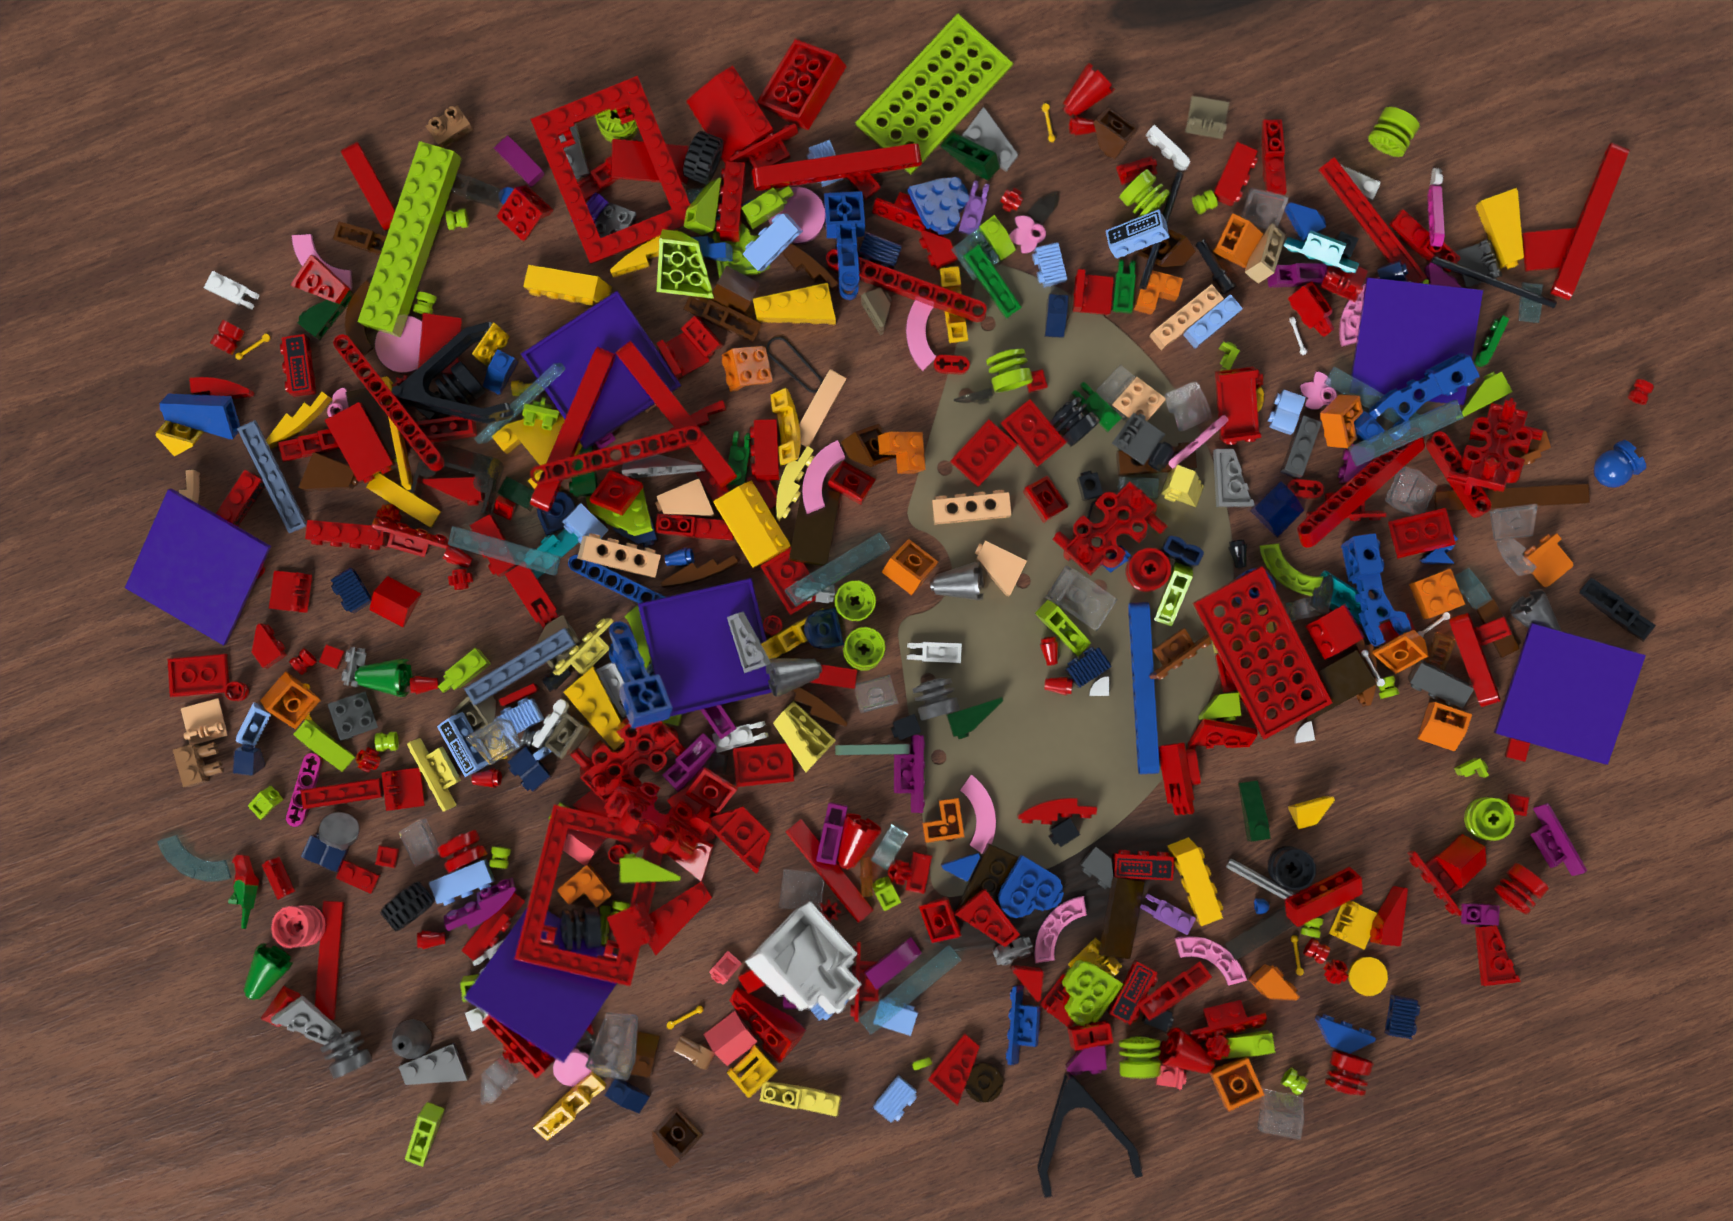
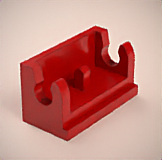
M693 316L681 328L705 357L713 356L715 350L721 349L724 346L698 316Z

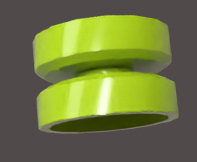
M1478 798L1472 801L1465 810L1464 822L1466 828L1478 839L1500 840L1509 835L1514 827L1515 817L1513 810L1508 803L1501 799Z

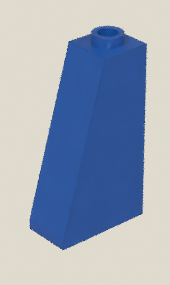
M167 394L159 403L160 410L166 421L227 439H234L238 434L237 428L240 427L232 396Z

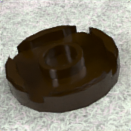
M989 1063L975 1064L965 1086L966 1092L970 1098L977 1102L985 1103L995 1100L1003 1089L1001 1073L995 1066Z

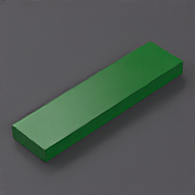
M979 244L963 255V258L1005 319L1022 308Z

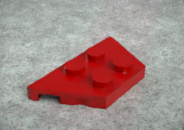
M744 806L709 817L708 819L712 822L708 828L757 874L771 833Z

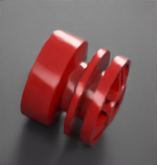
M1514 863L1507 872L1512 881L1501 879L1500 883L1504 887L1496 885L1494 890L1510 907L1528 915L1531 909L1527 905L1530 907H1535L1536 905L1531 896L1541 899L1549 888L1530 870L1518 863Z
M1333 1050L1330 1064L1338 1069L1337 1071L1328 1070L1327 1074L1335 1077V1079L1325 1078L1324 1083L1342 1093L1365 1096L1366 1090L1358 1085L1368 1086V1082L1360 1077L1361 1075L1370 1076L1374 1062L1353 1054Z

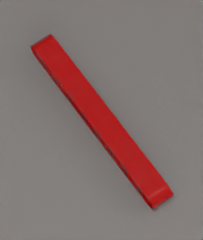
M1612 142L1609 144L1575 227V236L1569 243L1550 294L1568 301L1571 299L1624 167L1629 149Z
M907 144L757 167L752 170L754 189L756 191H764L772 188L777 189L918 167L922 165L919 144Z
M833 249L826 255L827 265L832 271L838 272V263L830 262L833 257H838L837 249ZM858 257L859 280L922 302L973 322H982L986 318L987 308L982 301ZM874 270L876 273L873 276H867L866 272ZM886 276H891L894 280L886 283L883 279ZM907 282L912 286L909 289H903L901 287L902 284ZM922 289H927L929 294L922 296L919 292ZM944 295L947 297V300L939 302L937 298ZM957 302H963L965 304V307L959 309L955 306V304ZM976 308L982 309L983 313L981 315H975L973 313V310Z
M344 334L336 336L333 341L336 350L430 470H441L444 466L443 457L352 340ZM348 343L345 348L341 349L343 344ZM359 357L357 362L352 363L354 358ZM370 371L368 376L363 377L365 372ZM381 385L378 391H374L377 386ZM388 400H392L390 405H385ZM404 414L401 419L396 420L398 415ZM415 428L412 434H407L409 429ZM424 442H425V443H426L425 447L422 448V449H419V448H418L419 445H420L421 443H424ZM433 457H437L436 462L430 463Z
M629 341L615 352L675 429L695 426L700 430V441L689 447L721 488H724L737 477L735 472L635 345ZM689 431L686 435L689 440H695L698 436L695 431Z
M596 347L546 464L574 456L615 361V353ZM560 465L554 468L555 475L560 476L564 473L563 466ZM544 471L542 472L539 481L545 478ZM563 480L545 485L537 484L530 505L549 512Z
M687 426L539 465L531 470L530 476L536 484L545 485L693 446L700 441L701 432L695 426ZM689 431H695L698 434L695 440H689L686 437ZM670 436L678 437L679 441L676 445L668 443L667 440ZM651 441L659 442L660 446L657 450L649 448ZM632 446H639L641 448L638 455L630 453ZM613 451H620L622 453L619 460L611 459ZM599 455L603 458V461L600 465L596 466L592 464V458ZM580 460L584 464L583 468L578 471L574 470V462ZM561 465L564 467V473L557 476L554 474V468ZM542 470L545 472V478L538 481L535 479V473Z
M1418 427L1410 428L1299 524L1297 532L1301 545L1306 548L1315 546L1425 448L1422 430Z

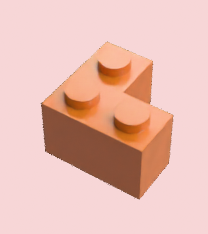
M1153 270L1147 289L1139 288L1133 310L1152 315L1155 311L1158 297L1175 302L1179 296L1183 278Z
M1339 394L1320 413L1324 437L1328 447L1349 448L1357 439L1354 421L1363 413L1360 396Z
M887 432L878 435L879 455H896L897 474H915L926 470L923 432Z
M959 798L938 800L941 820L922 823L925 843L964 837Z
M591 864L586 865L557 889L568 905L573 904L585 893L592 903L599 907L615 894Z

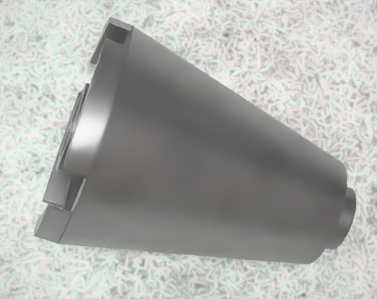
M973 562L934 575L933 579L930 580L931 591H934L936 595L983 600L984 593L980 594V588H984L982 568L978 567L980 562Z
M1542 589L1529 592L1530 596L1527 598L1522 596L1510 608L1512 616L1528 629L1530 624L1534 623L1561 631L1548 598Z
M771 658L769 659L771 664L766 666V673L770 675L768 683L772 694L776 697L782 696L819 678V674L822 673L821 664L815 659Z
M416 1019L406 1020L394 1030L392 1037L393 1051L407 1059L419 1058L430 1048L432 1042L431 1032L422 1021Z

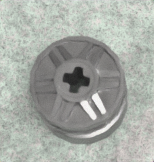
M951 678L934 679L912 689L913 694L918 692L923 694V696L915 698V701H925V705L918 708L921 721L960 710L957 698H947V694L954 691V687L949 689L944 687V685L952 683Z
M360 1030L344 1033L329 1040L325 1046L320 1048L322 1053L330 1049L332 1051L331 1054L324 1057L325 1060L332 1058L336 1060V1062L329 1066L333 1079L373 1061L368 1049L360 1051L357 1049L358 1046L364 1043V1039L357 1042L353 1040V1038L361 1035Z

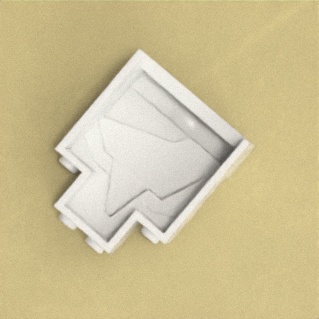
M811 902L794 910L745 961L767 986L778 996L785 995L800 1011L807 1007L811 1009L818 1003L828 1015L834 1012L839 1013L846 1007L845 1002L856 996L858 993L857 989L861 985L848 970L854 963L852 959L857 953Z

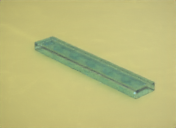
M554 363L510 404L514 416L490 423L474 438L478 444L488 443L492 439V435L508 424L524 409L525 403L529 404L565 370L562 363Z
M1336 367L1332 368L1324 384L1344 395L1360 396L1361 405L1368 409L1384 396V394ZM1399 405L1400 412L1406 410L1407 407ZM1387 408L1381 414L1382 417L1393 423L1400 420L1399 416L1391 408ZM1414 413L1409 418L1410 428H1420L1425 439L1434 423L1417 413Z
M1453 400L1353 445L1348 449L1354 464L1359 466L1461 420L1464 416L1458 401Z
M452 526L448 545L551 575H557L561 556L456 526Z
M878 533L785 589V592L794 605L798 606L889 551L890 546L882 535Z
M948 945L859 1018V1021L872 1035L956 966L961 959Z

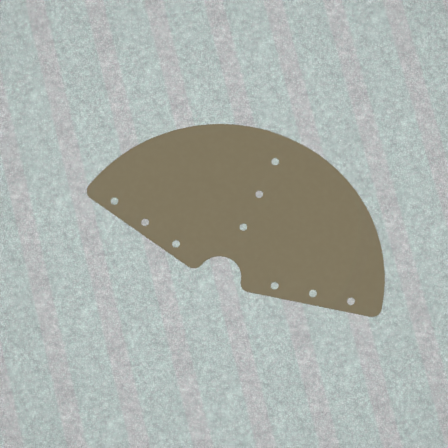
M993 264V266L1022 308L1005 319L979 279H976L971 298L982 301L986 305V316L992 317L996 325L993 330L985 331L980 325L981 322L965 319L968 341L958 342L954 355L966 357L970 362L969 370L962 375L948 374L924 453L926 470L918 473L907 512L910 523L916 529L930 534L943 545L949 555L952 569L977 562L976 558L978 555L975 552L979 544L983 545L987 541L1026 560L1027 562L1021 573L1027 574L1031 580L1027 588H1019L1015 585L1011 595L1008 597L982 568L984 588H980V594L984 593L983 600L944 596L930 610L906 617L898 629L909 716L915 714L922 731L915 735H923L925 741V787L923 789L925 806L922 813L923 822L941 820L938 800L959 798L964 837L955 838L951 842L942 840L926 843L927 854L932 855L930 865L931 883L939 894L947 897L963 895L971 876L967 882L942 869L941 864L977 852L980 857L982 853L969 845L976 829V815L970 800L960 791L970 775L974 776L984 786L994 806L996 829L992 845L1018 857L1023 855L1044 869H1049L1063 862L1104 836L1135 810L1163 779L1160 759L1159 774L1139 775L1128 605L1129 603L1149 602L1152 649L1182 628L1186 629L1195 643L1208 633L1193 602L1234 581V561L1228 549L1230 546L1229 542L1232 541L1227 507H1216L1214 462L1205 442L1196 449L1197 468L1192 470L1197 473L1198 480H1201V484L1204 485L1197 507L1177 500L1172 502L1164 499L1165 496L1161 495V491L1169 472L1118 476L1116 453L1121 450L1113 445L1112 442L1129 418L1112 406V404L1136 377L1140 378L1166 398V401L1147 421L1165 433L1160 443L1167 442L1173 447L1183 442H1189L1190 444L1200 436L1201 432L1177 391L1147 354L1102 314L1072 312L1073 295L1054 285L1044 288L1043 283H1039L1037 277L1001 264ZM1049 294L1068 295L1064 338L1045 337L1046 307ZM976 308L973 310V313L981 315L983 311L980 308ZM1022 348L1025 350V355L1021 358H1027V363L1020 366V368H1030L1031 372L1043 369L1048 386L1046 389L1031 393L1028 392L1027 385L1010 391L996 393L994 392L991 379L997 376L998 373H989L988 370L992 366H987L986 359L1005 350ZM959 361V364H953V366H959V370L967 367L963 364V361ZM1082 382L1090 386L1094 392L1101 396L1122 417L1109 432L1098 423L1075 445L1070 447L1066 443L1037 468L1017 445L979 487L975 486L954 465H952V472L946 476L941 475L937 470V466L941 461L950 462L988 420H991L1014 441L1000 423L1029 399L1032 400L1050 422L1063 405L1075 399L1072 395L1074 390L1078 391L1085 400L1089 397L1080 386ZM964 388L971 389L974 393V399L970 403H963L959 399V393ZM1086 410L1083 411L1084 415L1088 414ZM1060 421L1053 426L1055 429L1061 424ZM1064 428L1063 430L1059 431L1058 433H1059V434L1062 436V438H1063V436L1065 435V433H1066L1068 430H1067L1066 428ZM1132 458L1133 462H1134L1136 465H1140V464H1141V463H1139L1137 460H1135L1134 458ZM1086 471L1097 472L1103 494L1113 492L1117 495L1131 482L1157 504L1155 515L1168 526L1163 533L1159 534L1148 524L1147 535L1140 543L1129 534L1124 533L1117 537V545H1121L1131 554L1130 557L1145 548L1161 550L1165 539L1169 536L1179 537L1186 544L1195 545L1203 550L1204 555L1199 565L1191 567L1193 568V578L1172 627L1154 621L1166 583L1151 592H1141L1133 588L1125 575L1127 562L1112 573L1101 565L1090 576L1072 559L1068 562L1064 558V549L1052 540L1055 534L1060 531L1072 541L1074 539L1073 526L1075 522L1083 515L1087 517L1092 502L1098 499L1082 501L1077 482L1081 473ZM1048 475L1068 505V508L1043 523L1023 493V490ZM1087 480L1085 481V487L1092 490L1094 489V483ZM995 490H1004V493L1009 492L1011 517L934 525L932 500H936V496L946 495L947 498H955L956 494H966L967 497L974 496L975 492H985V495L993 494ZM992 500L985 502V506L989 510L994 509L996 506ZM1106 501L1109 507L1114 505L1112 501ZM967 503L966 509L970 512L975 511V503ZM949 504L947 511L952 514L956 513L957 506ZM1094 504L1089 520L1092 523H1100L1105 515ZM1122 510L1118 513V517L1123 520L1127 519L1129 513ZM1140 526L1133 527L1135 532L1143 530ZM1084 528L1078 529V532L1082 534ZM1096 537L1092 539V544L1096 547L1100 546L1101 538ZM1168 557L1172 570L1174 563L1180 562L1178 559ZM1144 568V570H1147L1146 573L1149 574L1150 568ZM1098 579L1105 581L1107 585L1105 593L1100 595L1095 594L1092 590V583ZM1047 600L1056 604L1091 642L1083 652L1091 647H1094V649L1099 647L1112 666L1081 688H1078L1073 681L1072 694H1067V696L1045 690V679L1058 677L1072 679L1066 671V668L1069 667L1067 663L1076 657L1080 660L1085 655L1082 652L1079 657L1076 656L1037 617L1035 612ZM1217 606L1214 610V614L1217 617L1224 613L1222 606ZM1226 623L1223 629L1230 626V623ZM1055 636L1056 641H1058V664L1047 666L1040 647L1041 638ZM935 642L962 644L961 663L908 660L907 655H922L923 648L910 649L907 647V643ZM1213 643L1203 649H1198L1194 657L1184 659L1180 667L1170 669L1168 675L1163 679H1154L1158 746L1183 742L1186 746L1199 724L1198 716L1208 705L1219 675L1215 655H1218V653H1214ZM1153 651V668L1156 671L1162 664ZM931 673L936 679L951 678L952 683L944 685L945 689L954 687V691L947 694V698H957L960 708L958 711L1001 697L1003 702L972 732H968L969 737L958 740L957 736L953 737L946 717L948 714L921 721L918 708L925 705V701H915V698L923 696L922 692L913 694L912 689L921 684V677L924 674ZM1109 676V696H1089L1092 685L1098 679ZM938 749L943 750L946 754V761L941 765H936L931 760V754ZM1078 798V806L1097 807V815H1092V818H1080V814H1072V817H1061V813H1058V820L1053 821V824H1041V820H1033V824L1021 823L1022 819H1017V814L1025 809L1053 799ZM1070 818L1080 835L1062 847H1059L1058 844L1054 845L1049 838L1051 834L1049 829Z

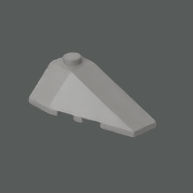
M632 449L630 453L638 455L641 449ZM662 455L624 463L622 466V474L632 479L706 471V467L702 464Z

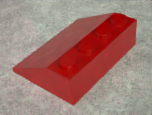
M795 39L756 103L786 121L809 130L847 66L837 54Z
M733 65L716 75L686 100L703 130L708 134L723 139L721 158L725 164L735 152H741L747 149L750 144L758 143L764 140L767 135L773 133L772 126Z

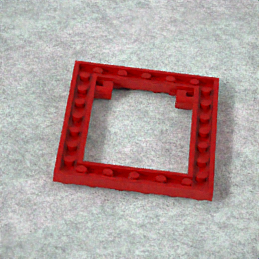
M638 76L530 119L590 264L657 238L661 235L662 229L674 231L684 227L686 210L690 206V202ZM630 108L632 114L627 116L625 110ZM616 109L622 125L633 120L636 121L671 210L600 238L564 148L576 144L570 130L571 127L575 126V123L605 111ZM564 135L566 141L561 142L559 136Z
M553 805L514 960L631 986L640 947L622 954L616 941L607 940L604 956L597 955V957L571 952L559 949V945H554L557 928L544 925L568 828L645 846L642 859L660 867L663 853L656 851L650 845L654 838L652 830L643 826L640 827L636 834H630L620 826V820ZM656 881L636 882L630 907L644 902L649 914ZM542 931L548 932L546 939L541 938ZM613 948L619 949L618 956L612 955Z

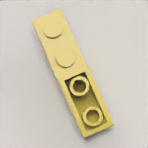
M808 446L798 462L794 460L785 467L776 498V520L778 521L782 517L786 518L791 510L789 505L792 501L796 502L801 494L799 492L800 485L795 483V481L800 482L804 475V472H802L805 465L809 467L814 459V456H812L814 450Z
M767 1081L762 1086L760 1101L837 1117L842 1096L826 1093L823 1090Z

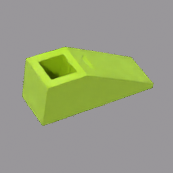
M721 178L708 183L687 208L685 228L702 236L714 230Z

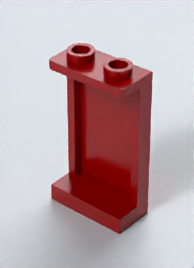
M1253 366L1215 371L1218 419L1222 415L1229 419L1219 429L1220 439L1228 445L1237 444V441L1242 440L1254 442L1256 438H1261L1258 425L1255 378H1258V371Z
M358 402L324 420L358 482L364 481L366 484L375 479L374 475L380 472L383 475L393 470L391 466L395 465V463L386 451L362 403Z

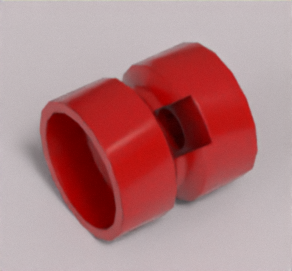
M222 320L218 327L219 333L214 334L210 344L233 356L238 347L236 342L241 341L245 331Z

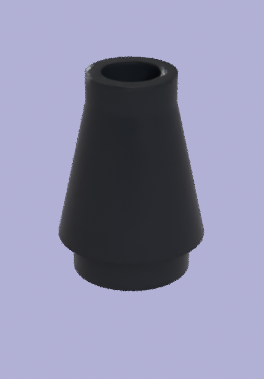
M1245 540L1230 541L1228 549L1235 568L1247 567V544H1245Z
M566 668L560 675L550 672L544 675L545 677L541 680L549 692L556 691L571 676V673Z

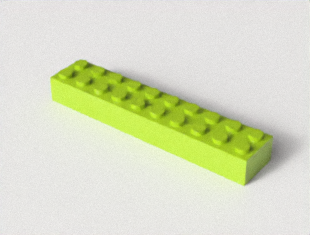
M419 141L357 321L365 327L401 338L462 159L455 151Z

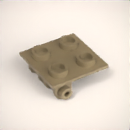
M1192 96L1185 133L1223 139L1227 126L1226 117L1229 102Z

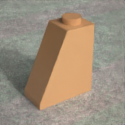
M699 478L656 496L658 501L655 504L659 513L691 517L715 516Z
M985 541L983 545L979 544L975 552L978 555L976 560L980 562L982 568L1001 591L1009 597L1027 561Z

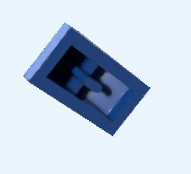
M977 852L943 863L941 866L942 869L968 882L980 855Z

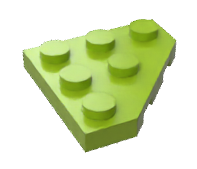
M643 488L623 516L591 503L589 499L591 496L586 497L588 510L596 518L604 520L606 524L617 529H624L633 536L653 531Z

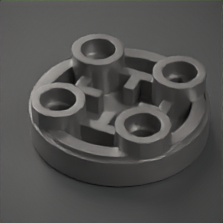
M344 812L328 814L320 823L319 839L331 847L346 850L359 836V823L352 815Z

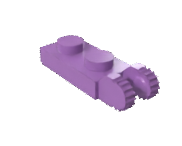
M974 180L958 232L977 237L990 184H985L982 197L975 196L978 181Z
M1147 893L1146 898L1158 905L1155 911L1141 904L1140 908L1152 914V917L1188 935L1196 918Z

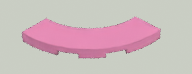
M311 234L292 235L294 251L302 266L310 254L314 255L352 290V272L350 270L337 269L325 263L315 249Z
M1365 284L1362 286L1363 290L1358 295L1356 302L1348 300L1343 309L1339 325L1341 347L1357 342Z
M924 291L921 292L922 296L927 295ZM915 300L908 315L906 337L915 363L924 371L936 358L927 343L925 333L927 319L934 307Z
M1222 415L1212 423L1195 441H1192L1169 461L1168 464L1173 469L1206 442L1229 419Z
M838 440L822 449L814 457L806 471L802 492L807 514L825 507L822 498L824 478L832 467L845 459Z
M970 775L960 791L970 800L976 815V829L969 845L983 853L987 843L992 844L996 829L995 810L984 786L974 776Z
M1084 896L1067 900L1046 917L1035 941V963L1055 960V944L1062 929L1073 920L1087 916Z
M1195 936L1175 938L1180 958L1193 956L1210 961L1222 972L1227 985L1247 981L1245 972L1238 960L1220 944Z

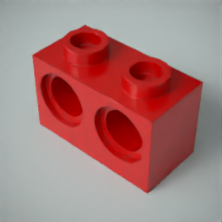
M1106 1020L1084 1024L1085 1026L1079 1025L1067 1028L1071 1048L1075 1051L1113 1043L1110 1023Z

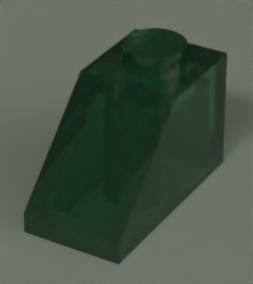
M506 476L497 493L531 512L534 506L530 505V501L534 491Z

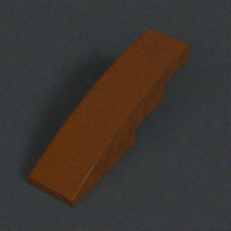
M338 221L333 240L380 256L387 236Z
M790 244L782 252L796 272L804 268L814 282L821 278L824 283H828V287L832 292L838 288V283L825 268L793 244Z
M689 296L683 310L751 341H754L762 325L729 307L726 308L703 297Z
M733 555L718 565L714 559L699 568H696L695 564L691 563L660 584L666 588L694 583L722 573L739 562Z
M800 687L791 691L796 693L794 701L812 707L810 715L847 727L848 723L816 696Z

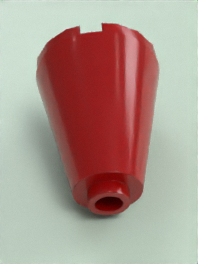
M1090 63L1085 66L1063 102L1065 106L1063 110L1070 117L1072 115L1078 116L1115 90L1099 70L1094 71L1092 69L1093 65Z
M848 813L845 817L837 855L839 866L847 870L857 865L882 831V828L877 823L868 818L866 820L860 819L861 815Z
M1175 1027L1166 1034L1169 1037L1166 1042L1162 1041L1159 1049L1161 1054L1158 1055L1163 1065L1207 1074L1214 1069V1058L1210 1057L1207 1054L1208 1051L1183 1030Z

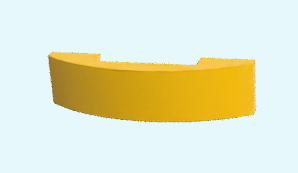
M959 266L940 268L941 287L962 294ZM942 295L943 302H945L947 297ZM957 302L955 306L961 309L963 308V302ZM944 311L949 343L968 341L965 318Z
M786 388L770 395L772 411L778 416L782 444L778 447L780 465L797 460L801 446L800 427L791 395Z
M380 473L374 475L375 479L370 481L366 488L432 528L441 511Z

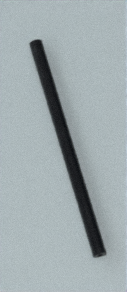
M1176 172L1163 212L1166 224H1168L1183 178V173ZM1162 241L1152 246L1139 286L1140 289H1147Z
M1433 256L1431 263L1545 306L1555 308L1557 304L1555 300L1437 256Z

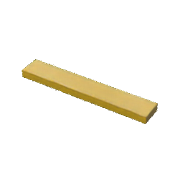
M387 376L382 377L381 379L392 392L393 382ZM388 400L386 405H390L392 400ZM389 418L401 483L406 490L414 489L405 439Z

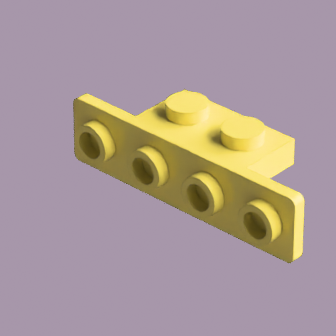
M611 618L601 619L596 624L597 628L592 633L588 632L582 638L583 642L579 646H574L568 652L569 656L565 660L561 659L554 666L556 669L553 673L560 675L568 666L572 665L581 675L585 674L609 650V646L599 636L614 621Z
M421 738L407 743L410 753L417 762L442 811L455 807L456 803L448 788L461 781L444 747H440L429 754Z

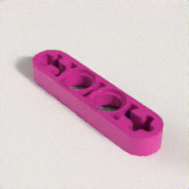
M1430 185L1428 190L1430 245L1441 247L1445 236L1442 187Z
M317 753L307 754L302 761L286 815V821L290 826H301L306 820L309 808L303 811L299 810L298 817H300V821L294 823L292 815H296L298 810L294 809V806L303 808L297 802V796L301 794L300 790L316 787L323 763L322 757ZM315 757L314 760L317 761V764L311 768V770H315V773L305 772V769H310L311 763L308 760ZM305 775H309L312 778V783L309 786H305L302 782Z

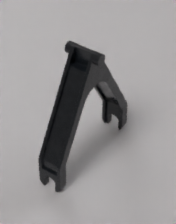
M485 322L463 329L399 386L392 388V393L403 406L417 407L486 424L502 421L514 416L513 409L510 408L509 403L478 408L432 397L429 394V386L432 380L472 344L480 342L493 322Z
M1066 1072L1063 1076V1082L1037 1165L1044 1198L1052 1197L1047 1171L1064 1116L1075 1108L1089 1109L1100 1119L1128 1151L1132 1173L1135 1178L1143 1177L1138 1152L1134 1144L1070 1072Z

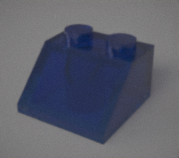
M1282 481L1277 483L1250 510L1277 538L1305 511L1295 494Z

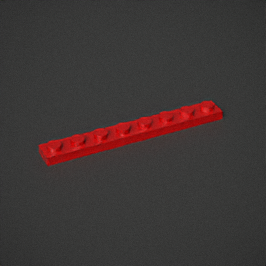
M1333 157L1318 169L1388 262L1393 263L1401 260L1402 264L1406 263L1409 274L1406 275L1408 282L1421 283L1427 276L1336 158Z

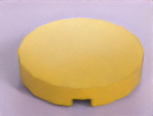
M1361 957L1350 965L1348 981L1357 993L1365 996H1374L1386 987L1388 973L1384 964L1378 959Z

